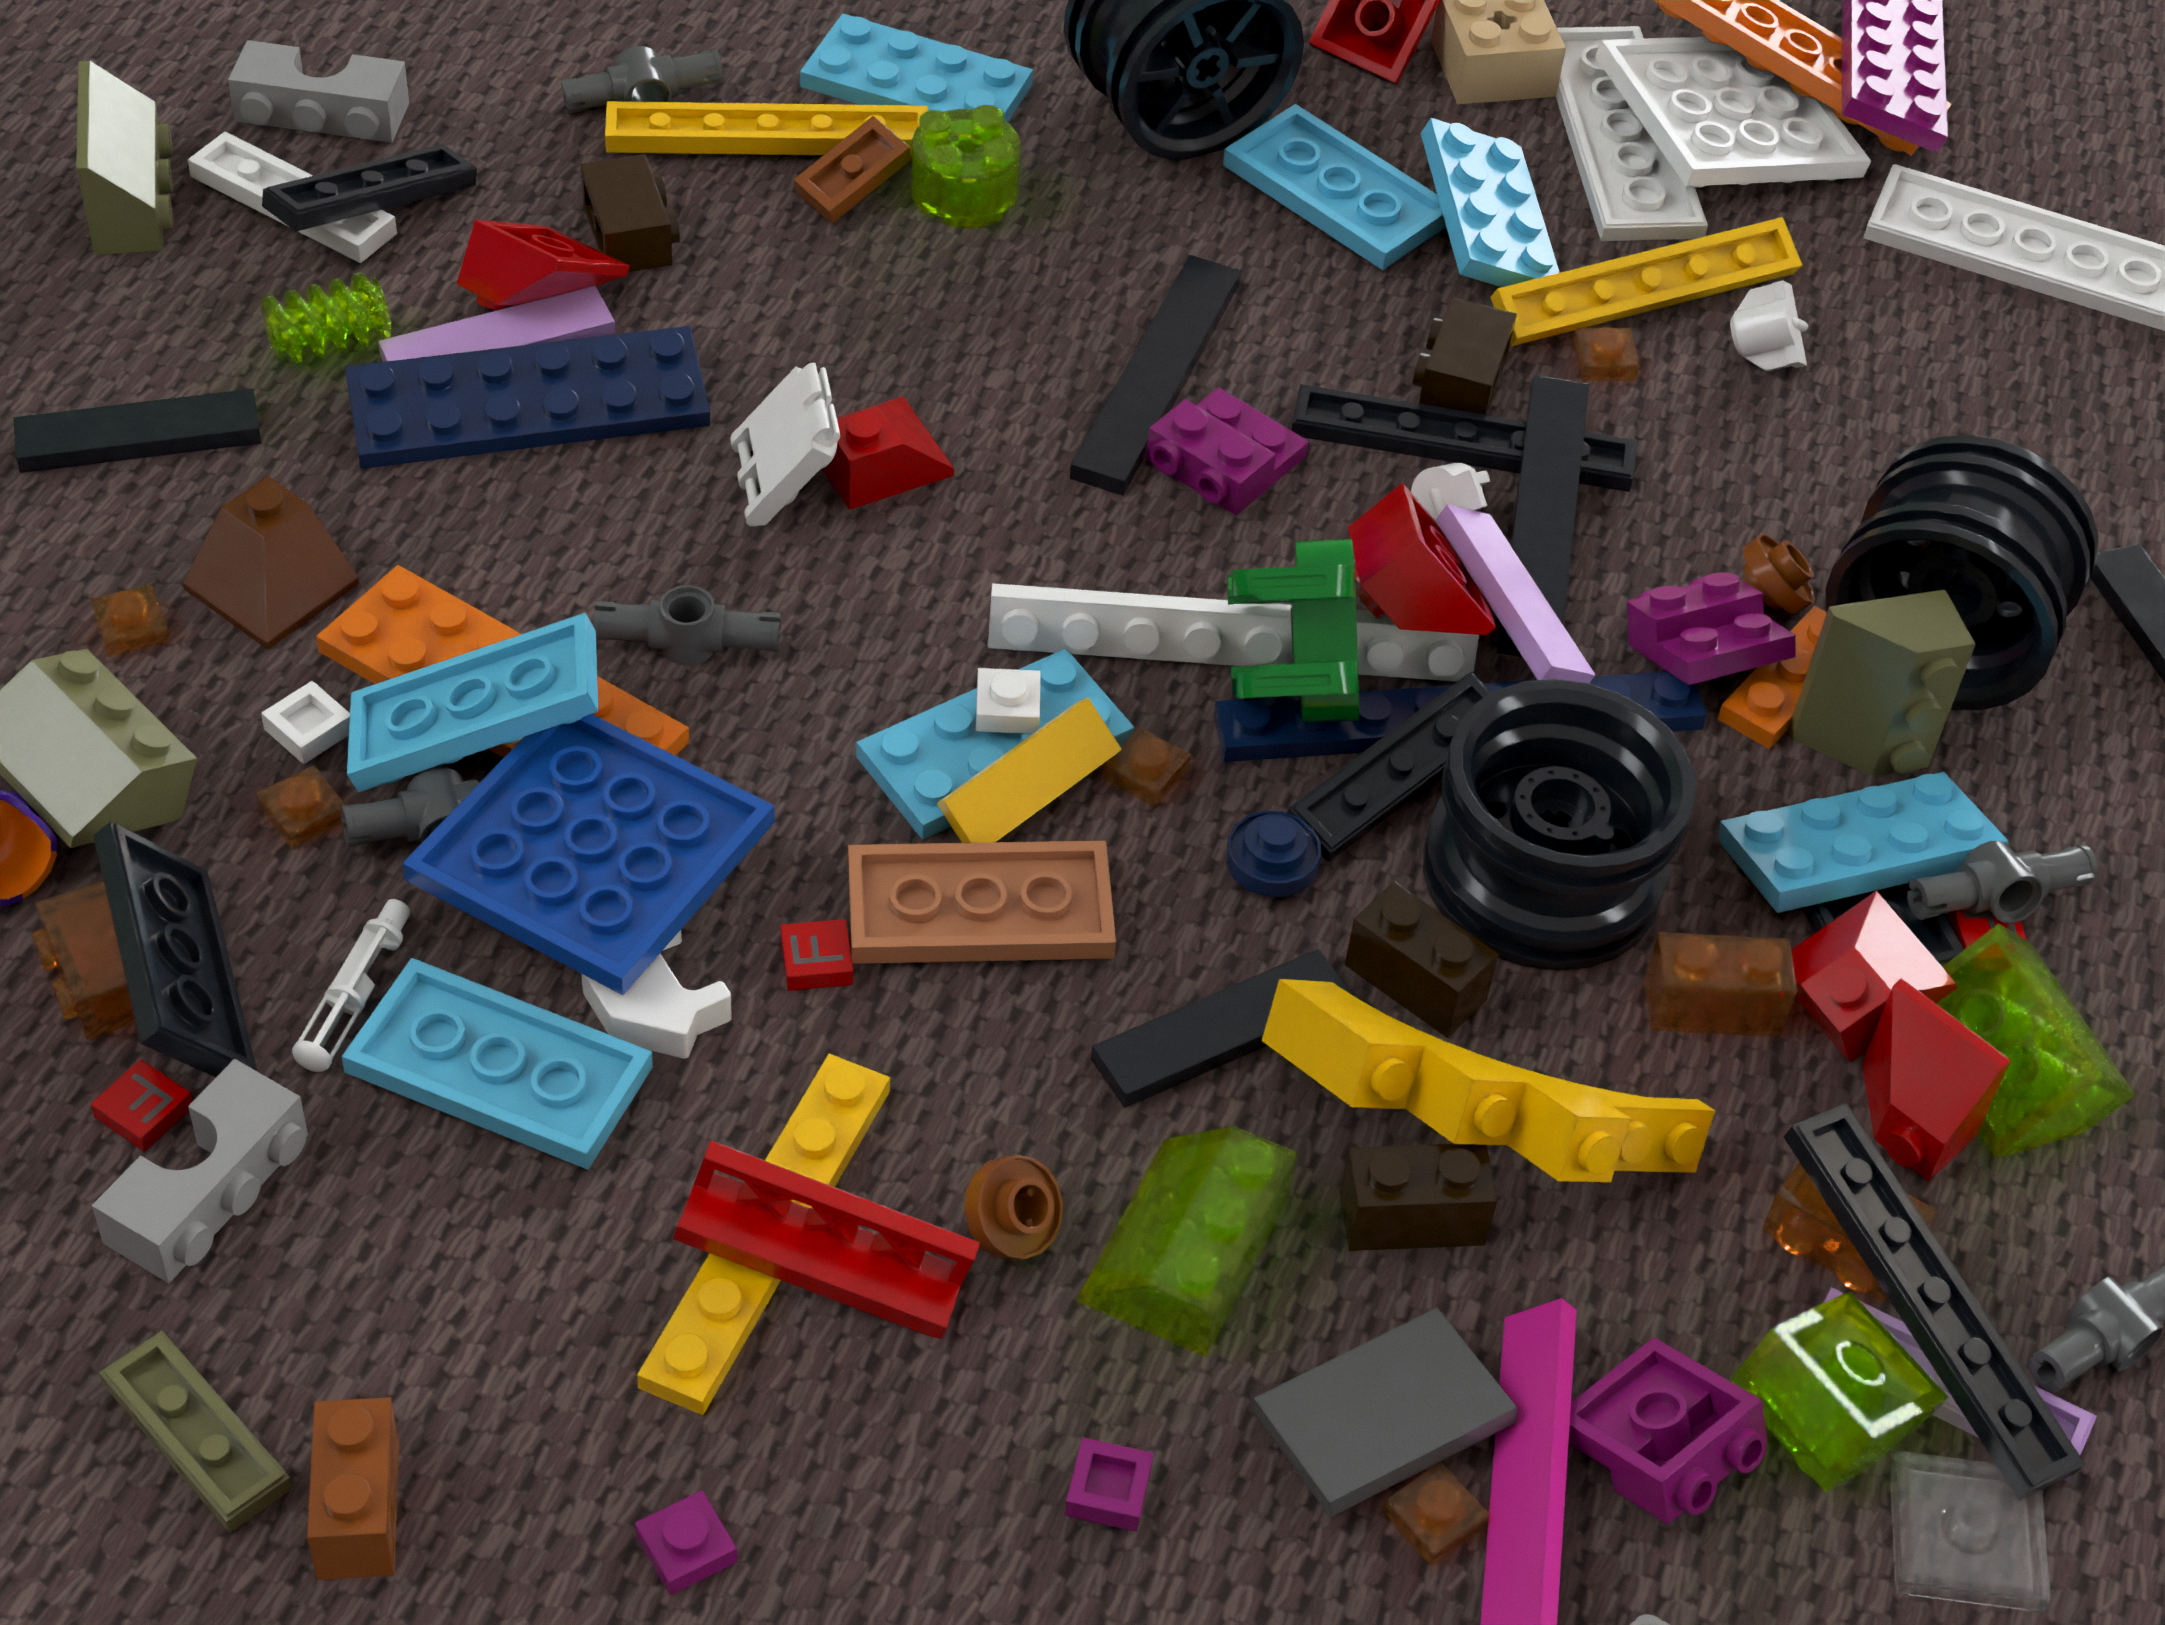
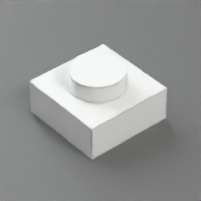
M978 668L976 731L1033 734L1039 730L1040 671Z
M313 681L261 712L264 730L303 764L349 736L350 713Z

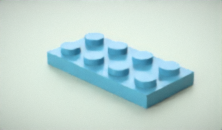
M843 13L800 71V87L859 105L928 106L929 126L992 145L1033 84V69L1013 64L1005 59H996L966 50L957 45L945 44L918 36L910 31H901L868 21L862 17H854Z
M1294 104L1225 148L1223 166L1381 270L1386 269L1446 228L1436 193L1297 104Z
M1430 118L1421 132V137L1459 274L1505 287L1560 273L1521 146L1507 138L1499 137L1496 139L1474 132L1460 123L1449 124Z
M583 613L351 692L347 775L357 791L361 792L382 784H392L403 779L405 776L441 764L455 763L465 756L500 744H511L522 739L524 736L560 724H570L584 716L598 712L596 630L587 614Z
M1066 648L1018 669L1040 671L1039 729L1079 700L1088 697L1119 746L1123 747L1133 742L1134 726ZM977 688L856 742L857 759L922 840L951 827L936 804L1032 735L976 731Z
M1945 772L1924 774L1909 780L1881 786H1869L1854 792L1827 798L1810 799L1804 803L1768 811L1752 812L1749 815L1722 820L1719 831V841L1777 913L1907 884L1916 878L1957 872L1958 867L1963 864L1969 853L1980 844L1988 841H2001L2008 845V840Z
M411 958L342 1055L344 1073L587 1170L594 1162L653 1068L652 1051L414 958Z

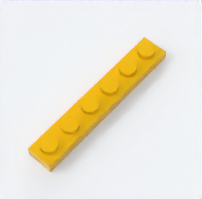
M607 101L606 153L825 155L874 116L910 147L911 156L929 157L928 106Z
M1783 217L1497 288L1490 298L1494 308L1517 314L1511 347L1794 274L1802 266L1785 221Z
M828 1054L765 1161L835 1187L890 1092V1077ZM791 1200L796 1204L802 1205L807 1208H812L811 1206L806 1205L804 1203L798 1202L796 1200ZM709 1253L638 1372V1389L704 1415L781 1280Z

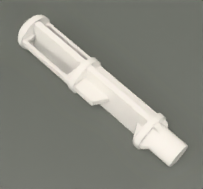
M396 899L388 900L377 919L367 921L363 932L334 981L326 990L324 998L301 1037L293 1046L292 1054L294 1059L305 1069L322 1072L330 1067L335 1054L356 1018L365 1007V1003L375 987V984L367 975L381 948L396 950L403 941L401 930L411 914L410 908L402 901ZM328 1003L333 1009L313 1042L305 1041V1037L324 1005ZM343 1013L353 1015L331 1054H329L323 1047Z

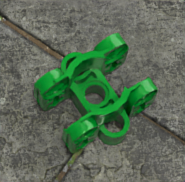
M1352 539L1295 541V567L1231 570L1230 576H1227L1228 605L1290 603L1293 664L1232 666L1230 673L1232 695L1236 698L1300 696L1302 723L1359 721L1358 648Z

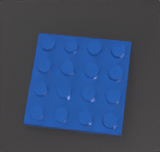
M590 714L576 722L560 724L525 736L402 863L404 880L607 988L624 995L775 823L774 805Z

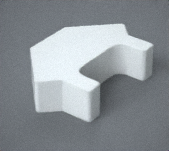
M681 930L663 951L682 942ZM661 954L656 957L624 995L582 974L583 994L607 1033L647 1050L684 1059L688 1058L697 1035L731 1021V993L724 982L718 981L699 990L685 989L680 985Z

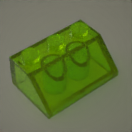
M1997 924L1943 966L1944 970L1956 982L1958 989L1939 1001L1937 1005L2011 1060L1979 1129L1980 1134L1995 1157L2000 1159L2084 1133L2135 1096L2133 1090L2031 943L2001 924Z
M1235 1126L1164 1139L1079 1293L1078 1302L1207 1357L1289 1199L1298 1152Z

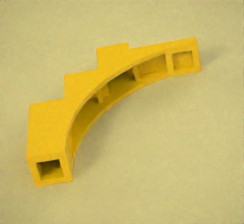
M1279 979L1262 1041L1350 1107L1406 1109L1453 1144L1508 1145L1557 1181L1611 1182L1614 1171L1695 1173L1716 1111L1698 1099L1653 1098L1605 1090L1547 1076L1477 1054L1392 1018L1354 997L1333 982Z

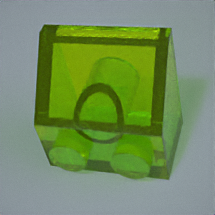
M1850 1291L1773 1327L1729 1379L1730 1382L1762 1400L1766 1427L1793 1455L1799 1468L1805 1474L1812 1477L1825 1492L1870 1467L1939 1409L1949 1398Z

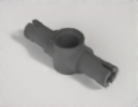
M634 46L624 50L618 55L613 66L606 67L607 72L577 79L560 80L568 115L587 109L607 106V101L670 102L672 97L679 96V90L724 83L722 64L716 48L698 54L671 58L669 54L658 56L654 50L645 46Z
M683 585L669 589L662 595L660 600L652 599L650 605L623 604L600 600L595 602L593 627L596 630V640L648 642L649 648L662 649L665 657L675 664L685 666L700 664L709 659L713 653H723L725 647L760 649L772 652H779L781 612L727 610L726 604L714 603V599L709 592L697 586Z
M432 768L416 775L409 782L407 790L398 792V798L365 804L341 806V822L347 847L367 844L368 842L405 837L407 843L421 841L422 843L472 792L479 782L477 779L463 781L462 776L453 769Z
M1988 841L1973 849L1965 858L1963 864L1958 867L1957 872L1912 879L1909 883L1912 891H1908L1907 894L1908 904L1913 915L1920 920L1944 913L1967 910L1973 914L1990 911L2001 922L2016 923L2034 913L2048 892L2073 886L2091 885L2095 880V876L2092 873L2097 872V861L2092 850L2086 845H2076L2064 850L2039 854L2035 850L2015 853L2004 842Z
M2165 1264L2139 1282L2135 1280L2127 1281L2120 1286L2112 1277H2107L2092 1287L2068 1314L2065 1332L2042 1349L2036 1351L2033 1354L2034 1357L2030 1359L2029 1370L2038 1385L2054 1393L2061 1390L2091 1367L2097 1369L2112 1364L2119 1372H2122L2140 1360L2156 1344L2165 1330L2163 1326L2165 1322Z

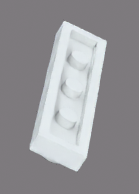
M223 132L188 159L190 176L284 225L286 224L262 207L263 189L313 176L227 132ZM378 210L298 232L362 263L397 234L395 216L383 210Z

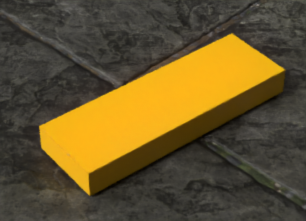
M1087 697L1073 704L936 804L962 843L997 842L1122 749Z

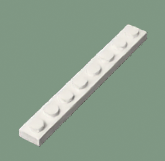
M992 583L988 648L1056 653L1066 648L1071 654L1233 666L1293 664L1290 605L1287 604L1228 605V600ZM1356 610L1359 675L1458 682L1468 673H1473L1479 635L1400 630L1387 615L1377 619L1369 610Z

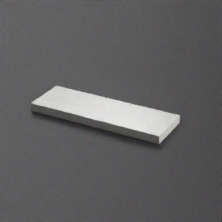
M1640 27L1557 28L1566 51L1556 99L1600 240H1666L1705 237L1708 224L1695 187L1685 186L1595 58L1601 40L1644 39Z
M1897 164L1892 165L1863 238L2165 331L2164 245Z

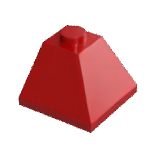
M1329 0L1308 43L1398 85L1440 0Z
M475 220L457 285L477 294L476 302L479 305L498 311L509 308L510 305L517 306L598 286L625 277L630 265L549 226Z
M903 396L836 417L840 431L837 450L832 461L826 467L821 468L849 510L954 476V467Z
M1877 891L1770 964L1773 971L1848 1062H1852L1866 1053L1891 989L1901 978L1936 1004L1958 989L1956 982Z
M1902 978L1891 989L1862 1061L1874 1140L1886 1149L1888 1155L1896 1163L1911 1168L1925 1180L1929 1181L1977 1136L2011 1060Z

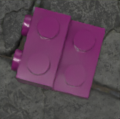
M1218 387L1197 405L1184 399L1149 428L1146 460L1151 462L1161 473L1171 475L1199 492L1206 501L1216 503L1234 515H1238L1307 456L1309 441Z
M1712 573L1705 577L1697 578L1684 587H1657L1641 593L1636 599L1627 601L1628 643L1630 646L1687 685L1796 657V635L1772 621L1769 616L1764 615L1763 593L1740 580L1737 575L1732 573Z
M1655 1337L1571 1402L1569 1444L1611 1470L1614 1491L1667 1525L1684 1511L1691 1515H1698L1705 1511L1715 1497L1717 1484L1735 1469L1744 1474L1753 1471L1762 1461L1768 1441L1764 1410L1760 1398Z

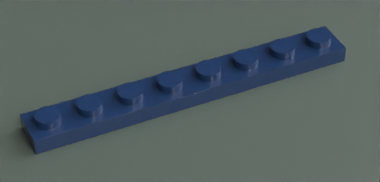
M1668 671L1595 676L1589 683L1617 692L1642 705L1666 724L1672 732L1703 729L1707 714L1696 683L1687 685ZM1524 681L1483 684L1493 693L1498 689ZM1451 686L1360 691L1359 721L1302 723L1300 696L1215 701L1214 720L1223 761L1233 762L1363 753Z

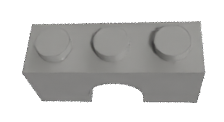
M247 40L228 78L234 120L256 125L393 143L409 105L405 61L352 54L345 69L338 74L321 78L310 77L303 74L299 47Z
M236 1059L188 1106L197 1145L209 1151L211 1155L202 1163L184 1170L162 1168L140 1155L92 1205L102 1243L167 1283H170L186 1265L193 1266L206 1255L212 1245L214 1235L233 1215H241L252 1206L259 1194L261 1185L280 1165L287 1166L298 1157L308 1136L301 1097Z

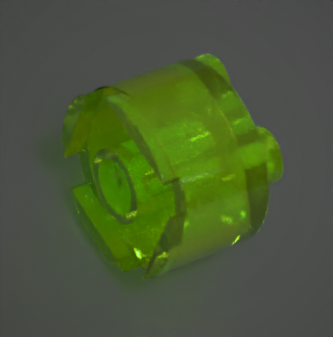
M982 105L974 110L955 109L944 112L930 110L920 116L919 126L912 140L911 196L920 212L928 217L929 212L943 217V224L948 226L978 228L998 222L1004 218V211L1011 205L1014 208L1018 200L1021 141L1016 130L1004 120L1003 111L995 106Z

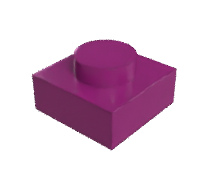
M1082 1437L1066 1500L1065 1516L1137 1532L1154 1453Z
M703 1490L635 1522L636 1537L669 1595L738 1562L737 1548Z

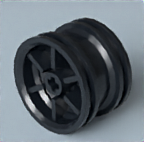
M1068 0L1065 9L1063 33L1068 52L1077 66L1085 74L1092 86L1108 97L1110 108L1136 144L1154 156L1170 160H1187L1224 150L1260 127L1286 97L1293 86L1302 63L1304 48L1302 25L1293 7L1287 0Z
M1974 435L1941 436L1918 443L1897 456L1881 475L1876 489L1867 502L1861 524L1846 541L1839 558L1832 567L1825 588L1826 613L1830 606L1946 590L1975 642V647L1950 710H1984L2009 704L2029 693L2045 676L2066 629V617L2077 606L2098 559L2099 535L2092 511L2078 488L2063 473L2027 449L2003 440Z
M1560 679L1524 681L1494 691L1476 702L1463 716L1457 725L1449 746L1448 758L1442 774V796L1439 798L1432 815L1423 848V875L1431 899L1442 915L1499 953V958L1526 967L1568 970L1589 968L1616 959L1638 944L1652 926L1670 875V860L1679 850L1696 799L1695 773L1685 748L1671 729L1647 708L1617 692L1589 683Z

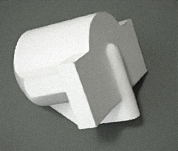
M1782 280L1770 285L1750 289L1730 321L1732 338L1738 354L1764 371H1772L1789 366L1795 368L1807 366L1801 332L1807 330L1808 324L1797 316L1792 285Z
M1452 463L1428 468L1420 472L1412 484L1411 493L1436 521V518L1447 504L1474 511L1488 506L1482 486L1490 482L1487 471L1476 472L1475 468L1473 469L1466 464Z

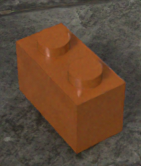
M391 1397L314 1401L307 1539L317 1580L395 1576L399 1438Z

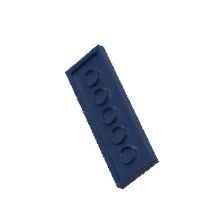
M691 326L345 366L360 469L710 426V409Z

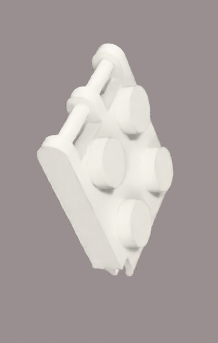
M809 363L803 369L795 367L730 437L733 451L739 452L742 468L738 471L737 477L739 486L742 489H746L749 505L744 513L746 523L749 526L766 525L785 505L790 504L796 498L799 490L821 468L826 467L834 458L837 450V441L840 438V431L834 405L830 404L832 395L826 369L824 367L820 368L818 374L816 363Z

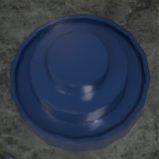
M1261 811L1247 815L1234 825L1228 837L1226 866L1236 882L1246 890L1267 897H1285L1299 893L1313 882L1319 870L1321 842L1317 834L1301 818L1286 812Z

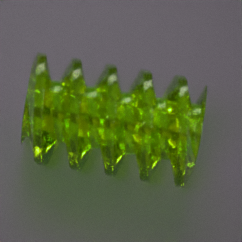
M354 273L350 281V290L341 279H331L328 285V296L319 285L311 284L306 289L305 301L296 290H287L284 294L283 308L275 297L271 295L264 296L261 302V312L266 333L278 362H280L281 352L287 351L296 365L302 364L303 346L305 345L311 347L318 359L325 358V340L328 339L334 342L341 353L347 352L348 334L352 333L363 348L368 347L371 328H376L383 339L391 338V321L387 302L375 276H373L371 284L363 273Z

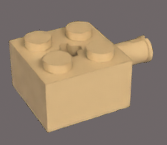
M1440 0L1436 8L1431 42L1457 104L1556 97L1566 47L1544 0Z

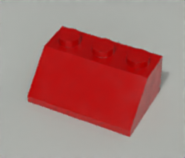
M1403 483L1347 527L1349 537L1353 543L1354 564L1356 565L1354 575L1361 585L1356 592L1363 604L1377 619L1387 615L1400 630L1488 635L1496 628L1488 602L1443 534L1438 523Z

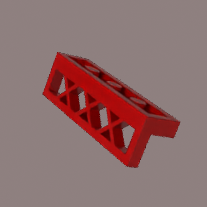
M712 1140L709 1143L672 1238L686 1245L938 1339L942 1338L947 1329L961 1284L975 1261L980 1242ZM714 1170L741 1179L745 1183H741L736 1180L725 1177L723 1175L717 1174L714 1172ZM791 1200H796L798 1202L804 1203L806 1205L811 1206L812 1208H807L802 1205L796 1204ZM858 1226H864L872 1230H875L879 1233H873L865 1229H862ZM924 1251H930L943 1257L949 1258L951 1260H954V1263L933 1256L931 1254L925 1253Z

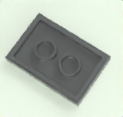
M1438 1307L1254 1398L1255 1415L1330 1518L1517 1423L1516 1405Z

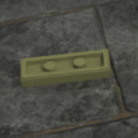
M160 1331L99 1372L104 1387L229 1533L293 1489L290 1476L163 1331Z

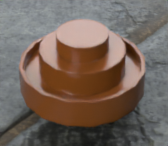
M1760 533L1742 548L1746 561L1742 566L1746 577L1742 581L1763 593V608L1767 605L1777 611L1783 608L1787 612L1797 615L1814 602L1815 595L1809 582L1814 577V572L1803 554L1791 542L1783 540L1781 543H1778L1769 535Z
M1012 1155L987 1161L974 1173L966 1190L964 1212L969 1232L975 1241L980 1242L979 1247L994 1258L1022 1260L1042 1254L1054 1242L1062 1224L1063 1201L1059 1184L1046 1166L1032 1157Z

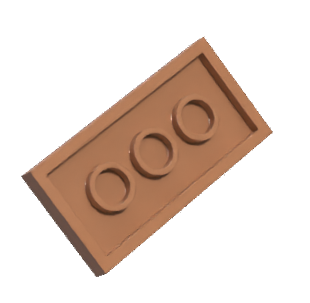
M1106 841L848 845L852 964L1114 959L1116 936Z

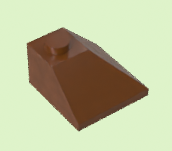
M266 476L221 507L183 581L185 591L267 650L359 584L357 574L311 506L269 476Z

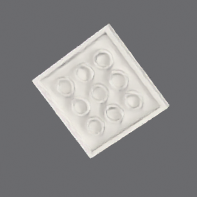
M1706 37L1601 40L1595 58L1686 187L1863 178L1870 165L1871 160L1831 107L1816 98H1807L1796 93L1790 87L1788 81L1771 71H1762L1748 63L1745 55L1728 45L1716 44Z

